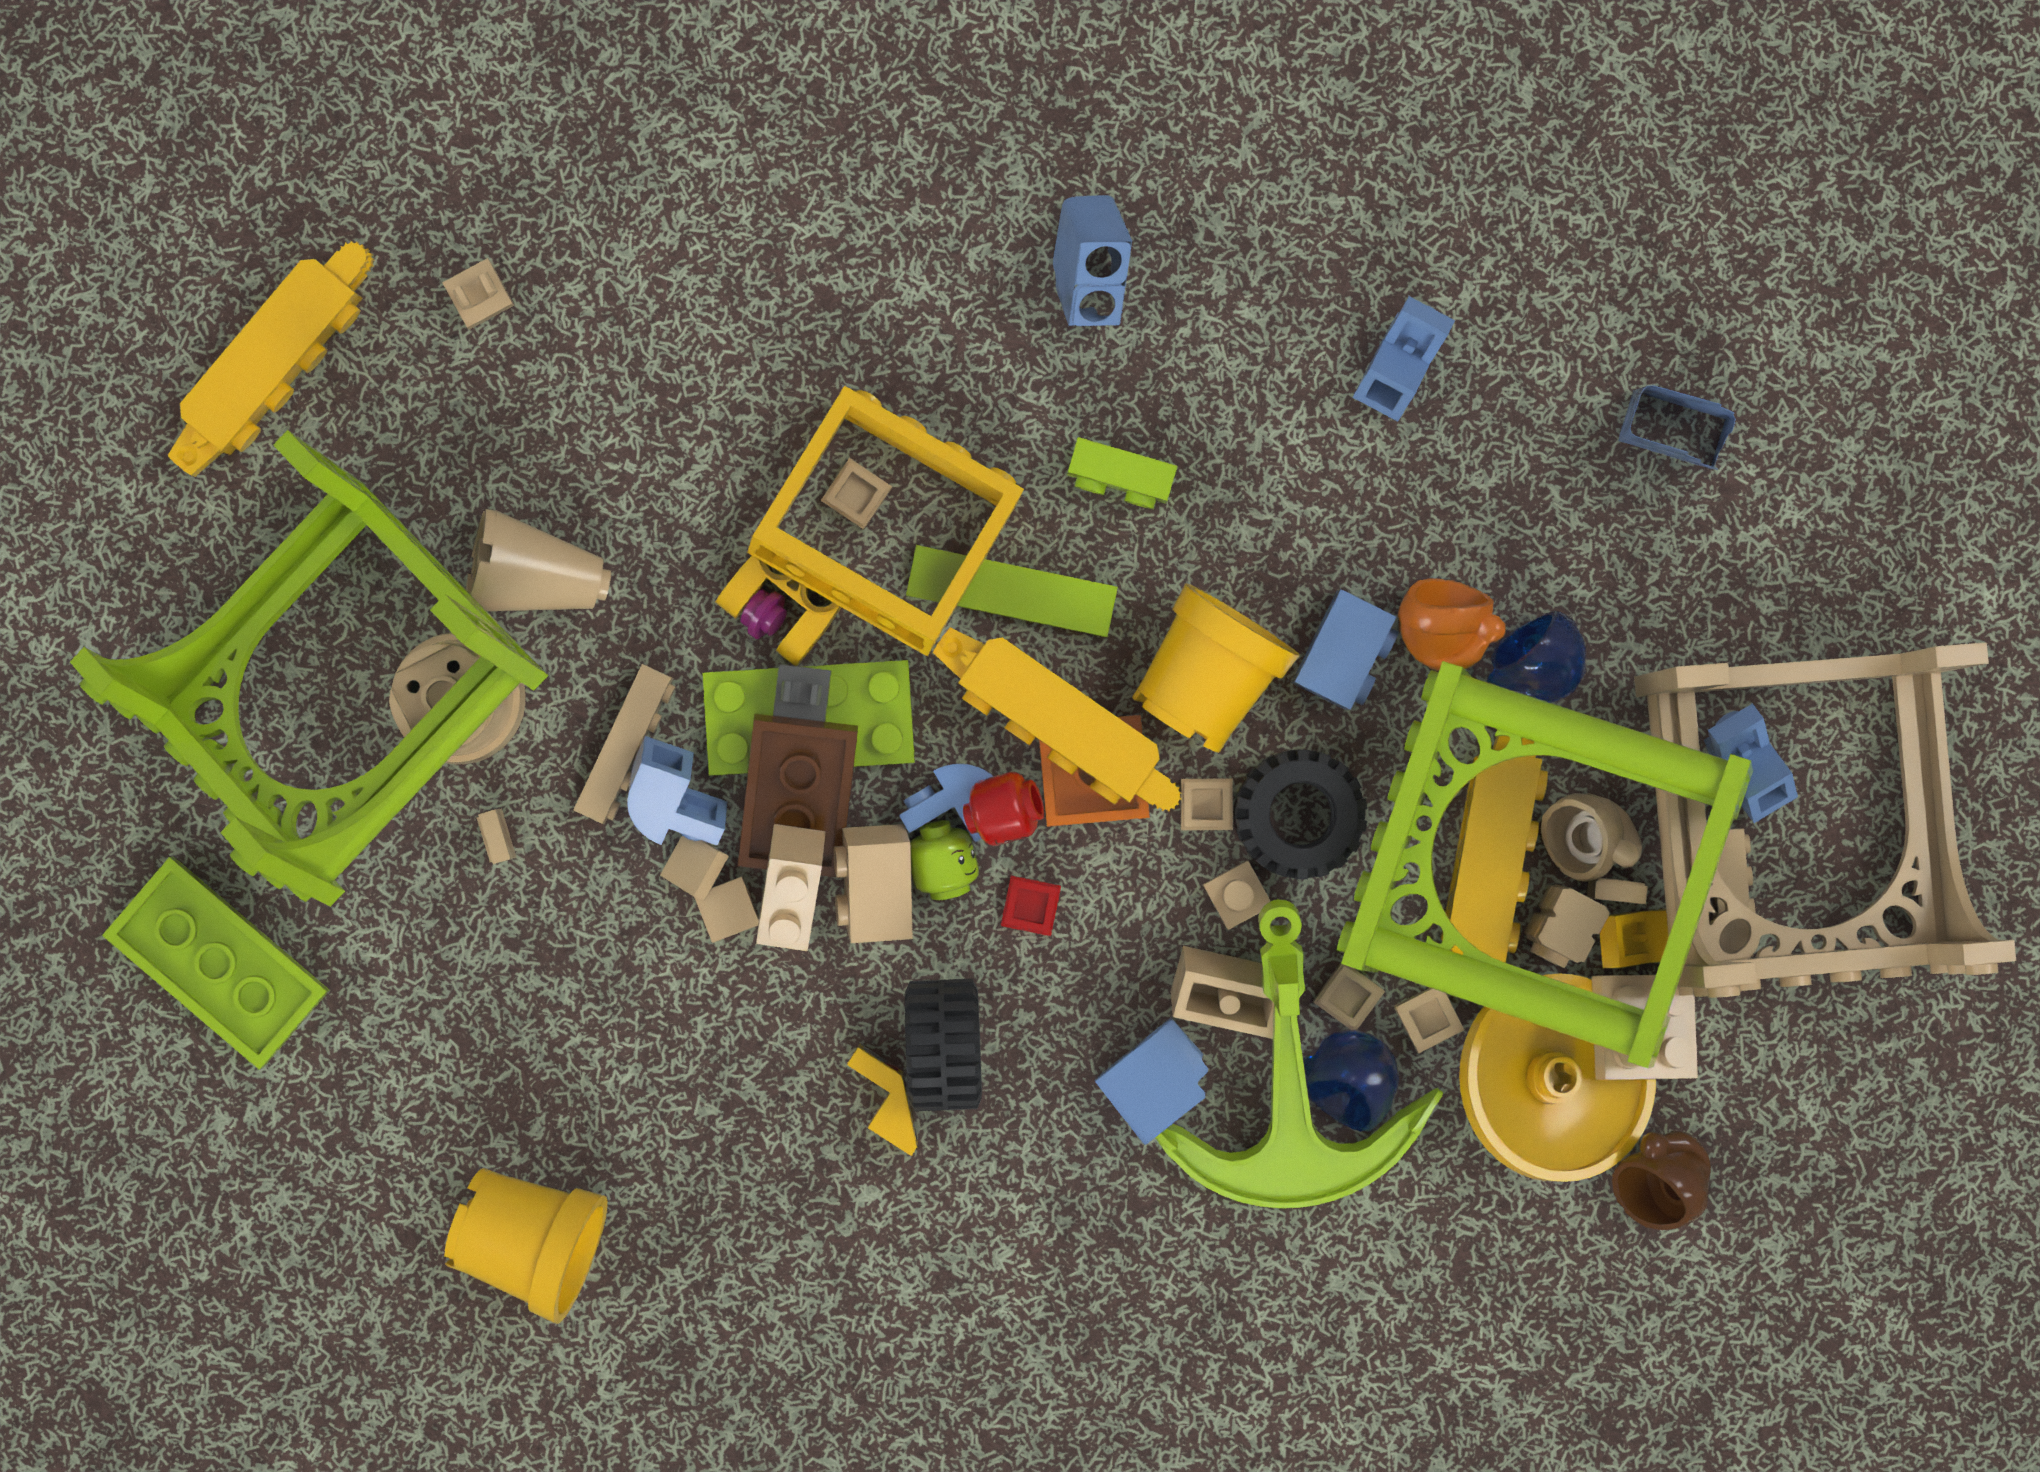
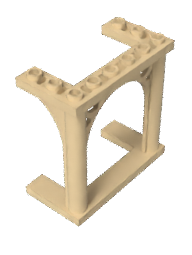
M1987 642L1935 646L1901 654L1729 667L1728 663L1679 666L1634 677L1636 697L1647 696L1651 736L1700 751L1695 700L1696 692L1892 677L1906 831L1899 865L1886 889L1869 907L1851 919L1824 928L1798 929L1776 924L1751 911L1733 895L1716 869L1677 986L1679 996H1708V998L1741 995L1740 991L1761 989L1760 979L1779 978L1780 987L1811 985V975L1830 973V982L1862 980L1861 970L1880 969V978L1912 976L1911 966L1930 965V974L1999 973L1998 963L2016 961L2014 940H1998L1985 929L1972 906L1965 886L1956 841L1941 672L1989 664ZM1655 788L1669 936L1707 824L1704 803ZM1914 860H1915V869L1912 868V865H1913V863H1914ZM1914 881V889L1911 895H1918L1919 905L1914 900L1902 896V887L1905 883ZM1712 897L1719 898L1725 904V911L1715 916L1709 924L1708 913H1715L1710 899ZM1889 906L1899 907L1910 916L1913 930L1907 938L1896 937L1885 927L1883 913ZM1735 919L1745 921L1748 925L1749 933L1744 945L1736 952H1724L1719 942L1724 927ZM1863 926H1871L1877 938L1885 946H1880L1872 938H1862L1863 943H1861L1857 938L1858 930ZM1771 934L1776 938L1777 947L1775 950L1772 951V946H1766L1761 948L1755 957H1750L1756 951L1762 935ZM1817 934L1823 939V945L1820 949H1815L1811 944L1813 936ZM1836 940L1845 949L1835 950ZM1799 943V948L1802 953L1791 954L1794 948Z

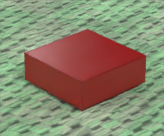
M1011 875L1001 926L1051 936L1061 885Z

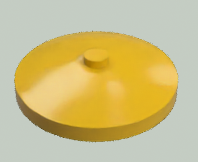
M1562 973L1543 975L1592 992V980L1589 978ZM1484 1006L1473 1021L1462 1049L1459 1072L1460 1092L1469 1123L1489 1153L1509 1169L1526 1177L1542 1181L1568 1182L1579 1181L1601 1174L1620 1162L1633 1149L1650 1119L1655 1100L1656 1079L1596 1080L1595 1049L1593 1043Z

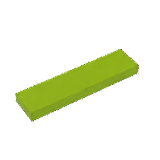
M916 545L906 596L939 603L967 555ZM985 559L957 607L1107 638L1118 587Z

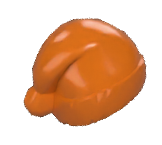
M1439 578L1419 580L1413 584L1406 592L1397 614L1399 618V631L1407 650L1417 661L1437 671L1440 670L1442 661L1463 667L1464 669H1468L1482 659L1489 644L1497 642L1505 635L1506 624L1499 616L1493 614L1494 601L1490 596L1463 583Z

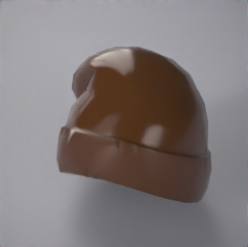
M1673 1130L1662 1135L1657 1132H1650L1643 1136L1640 1143V1151L1623 1159L1615 1168L1612 1174L1614 1196L1617 1198V1202L1624 1208L1626 1214L1646 1228L1672 1230L1687 1226L1696 1221L1707 1207L1708 1183L1711 1173L1708 1153L1700 1141L1689 1133Z

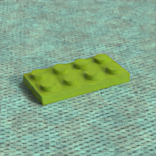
M909 660L804 666L806 668L831 670L825 722L858 725L854 767L915 763ZM779 668L702 673L709 776L748 773L754 715L773 716Z
M174 856L169 857L102 935L259 1070L265 1067L330 991Z

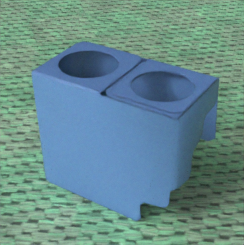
M1075 196L1064 200L1062 204L1053 257V268L1056 276V291L1068 326L1120 325L1132 239L1114 198L1111 196ZM1108 246V252L1111 256V275L1107 277L1092 276L1085 266L1088 255L1099 247ZM1106 291L1113 296L1115 307L1110 315L1101 316L1097 314L1094 307L1079 308L1080 303L1091 292Z
M1645 386L1633 390L1618 441L1702 467L1718 470L1714 466L1726 438L1734 429L1735 413L1721 407L1719 403L1658 386ZM1641 394L1725 419L1711 466L1701 463L1700 459L1687 455V451L1643 439L1631 433V424Z
M1170 1017L1138 1043L1135 1048H1132L1122 1056L1121 1060H1117L1115 1065H1111L1110 1069L1108 1068L1105 1070V1073H1101L1095 1079V1082L1142 1143L1146 1145L1205 1098V1092L1198 1085V1081L1208 1072V1068L1202 1061L1204 1054Z

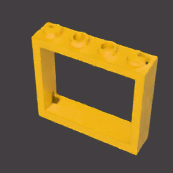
M844 385L754 532L747 553L928 657L1015 509L1024 489L1016 485L1015 479L1007 472L999 468L991 467L989 469L971 459V454L962 446L949 441L943 443L928 434L926 428L917 420L908 416L898 417L883 408L881 402L872 394L863 390L853 391ZM844 419L996 505L932 616L778 528Z

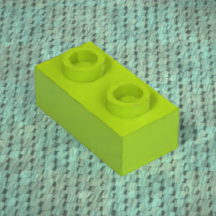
M1078 437L1067 475L1077 478L1074 486L1076 488L1104 495L1106 487L1126 492L1125 502L1154 509L1156 501L1164 504L1168 501L1177 466Z

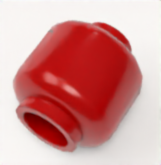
M1007 772L975 782L970 789L969 803L963 805V816L971 834L978 833L985 843L999 846L1033 835L1037 829L1038 821L1044 818V806L1039 789L1033 780H1025L1017 772Z

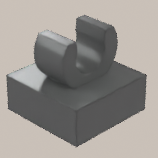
M779 664L773 716L825 722L831 670Z

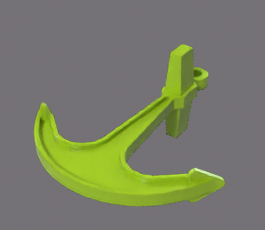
M1277 899L1264 905L1258 918L1261 934L1266 940V944L1260 949L1263 993L1274 1003L1271 1121L1267 1134L1257 1145L1246 1151L1233 1153L1216 1150L1186 1129L1175 1124H1171L1156 1136L1155 1139L1166 1154L1191 1178L1224 1197L1260 1207L1301 1208L1343 1198L1368 1186L1384 1175L1402 1158L1420 1135L1434 1108L1441 1099L1443 1092L1439 1088L1433 1089L1398 1111L1370 1137L1356 1143L1339 1144L1326 1139L1316 1130L1311 1119L1297 1015H1300L1299 998L1305 991L1302 946L1294 940L1297 939L1301 932L1302 923L1299 911L1293 903ZM1276 917H1285L1289 920L1287 925H1271V922Z

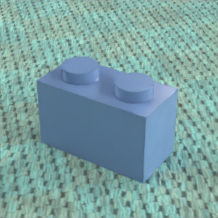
M1342 589L1336 591L1291 683L1345 710H1351L1354 702L1363 705L1376 680L1375 677L1369 675L1376 657L1379 656L1386 659L1398 636L1399 631L1391 628L1396 616Z

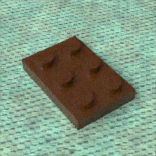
M762 714L754 715L738 858L739 867L767 870L774 824L826 831L820 876L836 877L834 846H843L842 828L847 826L858 725Z

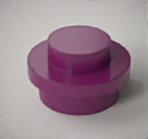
M761 589L749 600L743 610L740 622L748 628L750 636L759 639L765 634L772 636L777 632L787 615V610L783 608L785 597L777 591L769 593L765 589Z

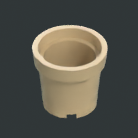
M451 632L436 635L416 646L404 658L396 671L390 690L389 703L393 718L404 737L481 657L463 645ZM453 660L458 661L460 664V669L456 673H452L448 669L449 663ZM414 680L420 685L417 693H411ZM520 683L447 760V764L479 762L491 757L505 747L515 735L523 718L525 710V687L523 683Z

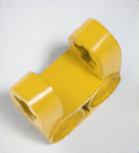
M751 556L723 589L715 603L736 619L743 612L749 600L762 589L768 580L774 583L806 609L805 613L776 649V652L791 664L798 666L826 632L842 607L834 602L825 607L813 605L808 597V587L785 574L773 573L768 564Z

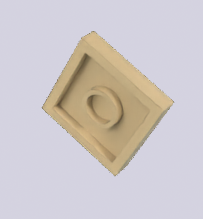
M1656 975L1592 976V992L1644 1010ZM1677 987L1667 1015L1670 1017L1654 1067L1647 1069L1627 1062L1628 1055L1594 1044L1596 1080L1698 1078L1695 997L1693 995L1679 996V989Z

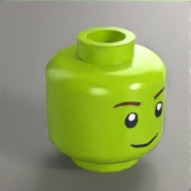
M939 820L922 825L919 828L921 835L910 841L911 873L916 889L923 893H929L932 900L951 899L969 892L970 883L976 880L979 874V866L971 834L965 829L951 827L949 820Z

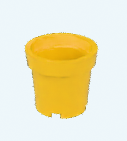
M1185 583L1172 608L1177 615L1132 698L1135 701L1144 702L1142 707L1189 739L1196 732L1206 739L1203 744L1204 747L1219 753L1230 735L1275 677L1282 679L1300 655L1284 641L1253 620L1203 590Z
M486 1168L480 1169L467 1187V1189L476 1192L474 1198L472 1197L467 1205L460 1203L453 1218L445 1246L444 1257L450 1258L445 1263L446 1266L466 1273L527 1302L530 1312L555 1324H559L572 1308L590 1270L605 1224L607 1197L578 1188L568 1193L505 1176Z

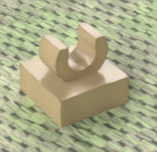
M488 258L442 282L469 330L514 306Z

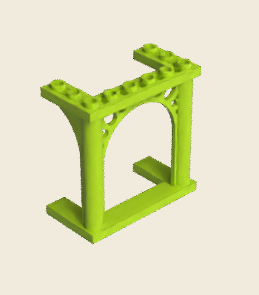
M287 430L273 446L305 479L327 493L323 500L211 618L189 635L166 648L130 659H106L83 647L70 663L84 678L79 683L80 687L93 700L101 705L108 700L124 717L131 720L136 715L151 731L156 734L161 732L168 739V742L164 745L166 751L182 765L187 767L190 764L198 773L193 778L196 785L215 800L220 798L227 808L223 811V814L230 823L220 833L234 848L230 853V857L241 869L251 876H255L259 872L278 889L286 885L297 897L305 902L312 897L331 907L345 892L335 879L520 683L534 691L549 675L363 482ZM367 525L439 600L430 611L463 645L481 657L378 765L364 775L343 785L326 789L306 790L287 786L265 773L253 759L245 744L239 721V694L243 675L254 649L265 633ZM226 673L227 682L222 688L211 686L213 682L219 684L222 675ZM220 700L224 710L219 719L209 724H198L195 720L196 709L206 701ZM225 732L228 742L223 748L222 744L208 738ZM252 769V778L246 781L244 775L248 770ZM281 797L287 802L283 815L281 810L274 806V802ZM342 800L345 803L341 809L332 812L330 806L335 801ZM313 803L317 811L316 826L308 837L301 839L296 829L297 817L300 810L306 804ZM333 814L337 816V818L334 821Z
M1442 661L1439 672L1433 670L1429 672L1423 688L1421 700L1426 701V704H1428L1422 722L1413 721L1406 739L1404 750L1412 752L1406 771L1397 770L1390 786L1388 800L1395 802L1389 822L1380 820L1372 840L1371 851L1378 853L1372 872L1365 870L1362 872L1355 891L1354 901L1361 903L1355 922L1346 921L1337 946V951L1344 953L1341 964L1361 971H1382L1628 1055L1627 1062L1647 1069L1654 1067L1670 1017L1667 1015L1733 819L1737 820L1753 773L1751 760L1730 754L1728 760L1475 679L1463 667ZM1486 726L1497 729L1496 737H1510V741L1504 749L1500 751L1492 749L1491 738L1486 730ZM1456 728L1469 729L1478 740L1480 754L1478 759L1472 764L1461 763L1451 752L1449 738ZM1522 738L1534 741V744L1522 745ZM1439 755L1454 772L1452 780L1447 786L1437 785L1434 776L1441 777L1442 773L1438 762ZM1553 756L1572 760L1712 806L1644 1010L1497 960L1468 942L1451 923L1441 905L1434 884L1432 870L1434 840L1441 818L1450 802L1479 773L1503 761L1518 757ZM1426 794L1433 805L1432 807L1423 805ZM1422 816H1428L1432 821V826L1427 831H1421L1417 826V821ZM1412 837L1420 841L1419 844L1408 848ZM1411 862L1416 863L1420 868L1418 881L1414 884H1404L1395 888L1397 881L1404 879L1409 872V869H1404V866ZM1410 894L1423 896L1427 900L1428 908L1422 919L1410 925H1400L1392 919V908L1399 899ZM1433 923L1442 928L1443 940L1441 944L1435 942L1430 936H1427L1426 942L1415 939L1416 936L1426 932ZM1456 945L1463 952V955L1452 952L1451 949Z

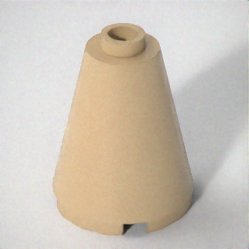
M485 509L483 511L471 556L473 557L471 574H468L466 590L486 611L593 609L597 599L605 601L610 585L611 570L603 569V558L497 510Z

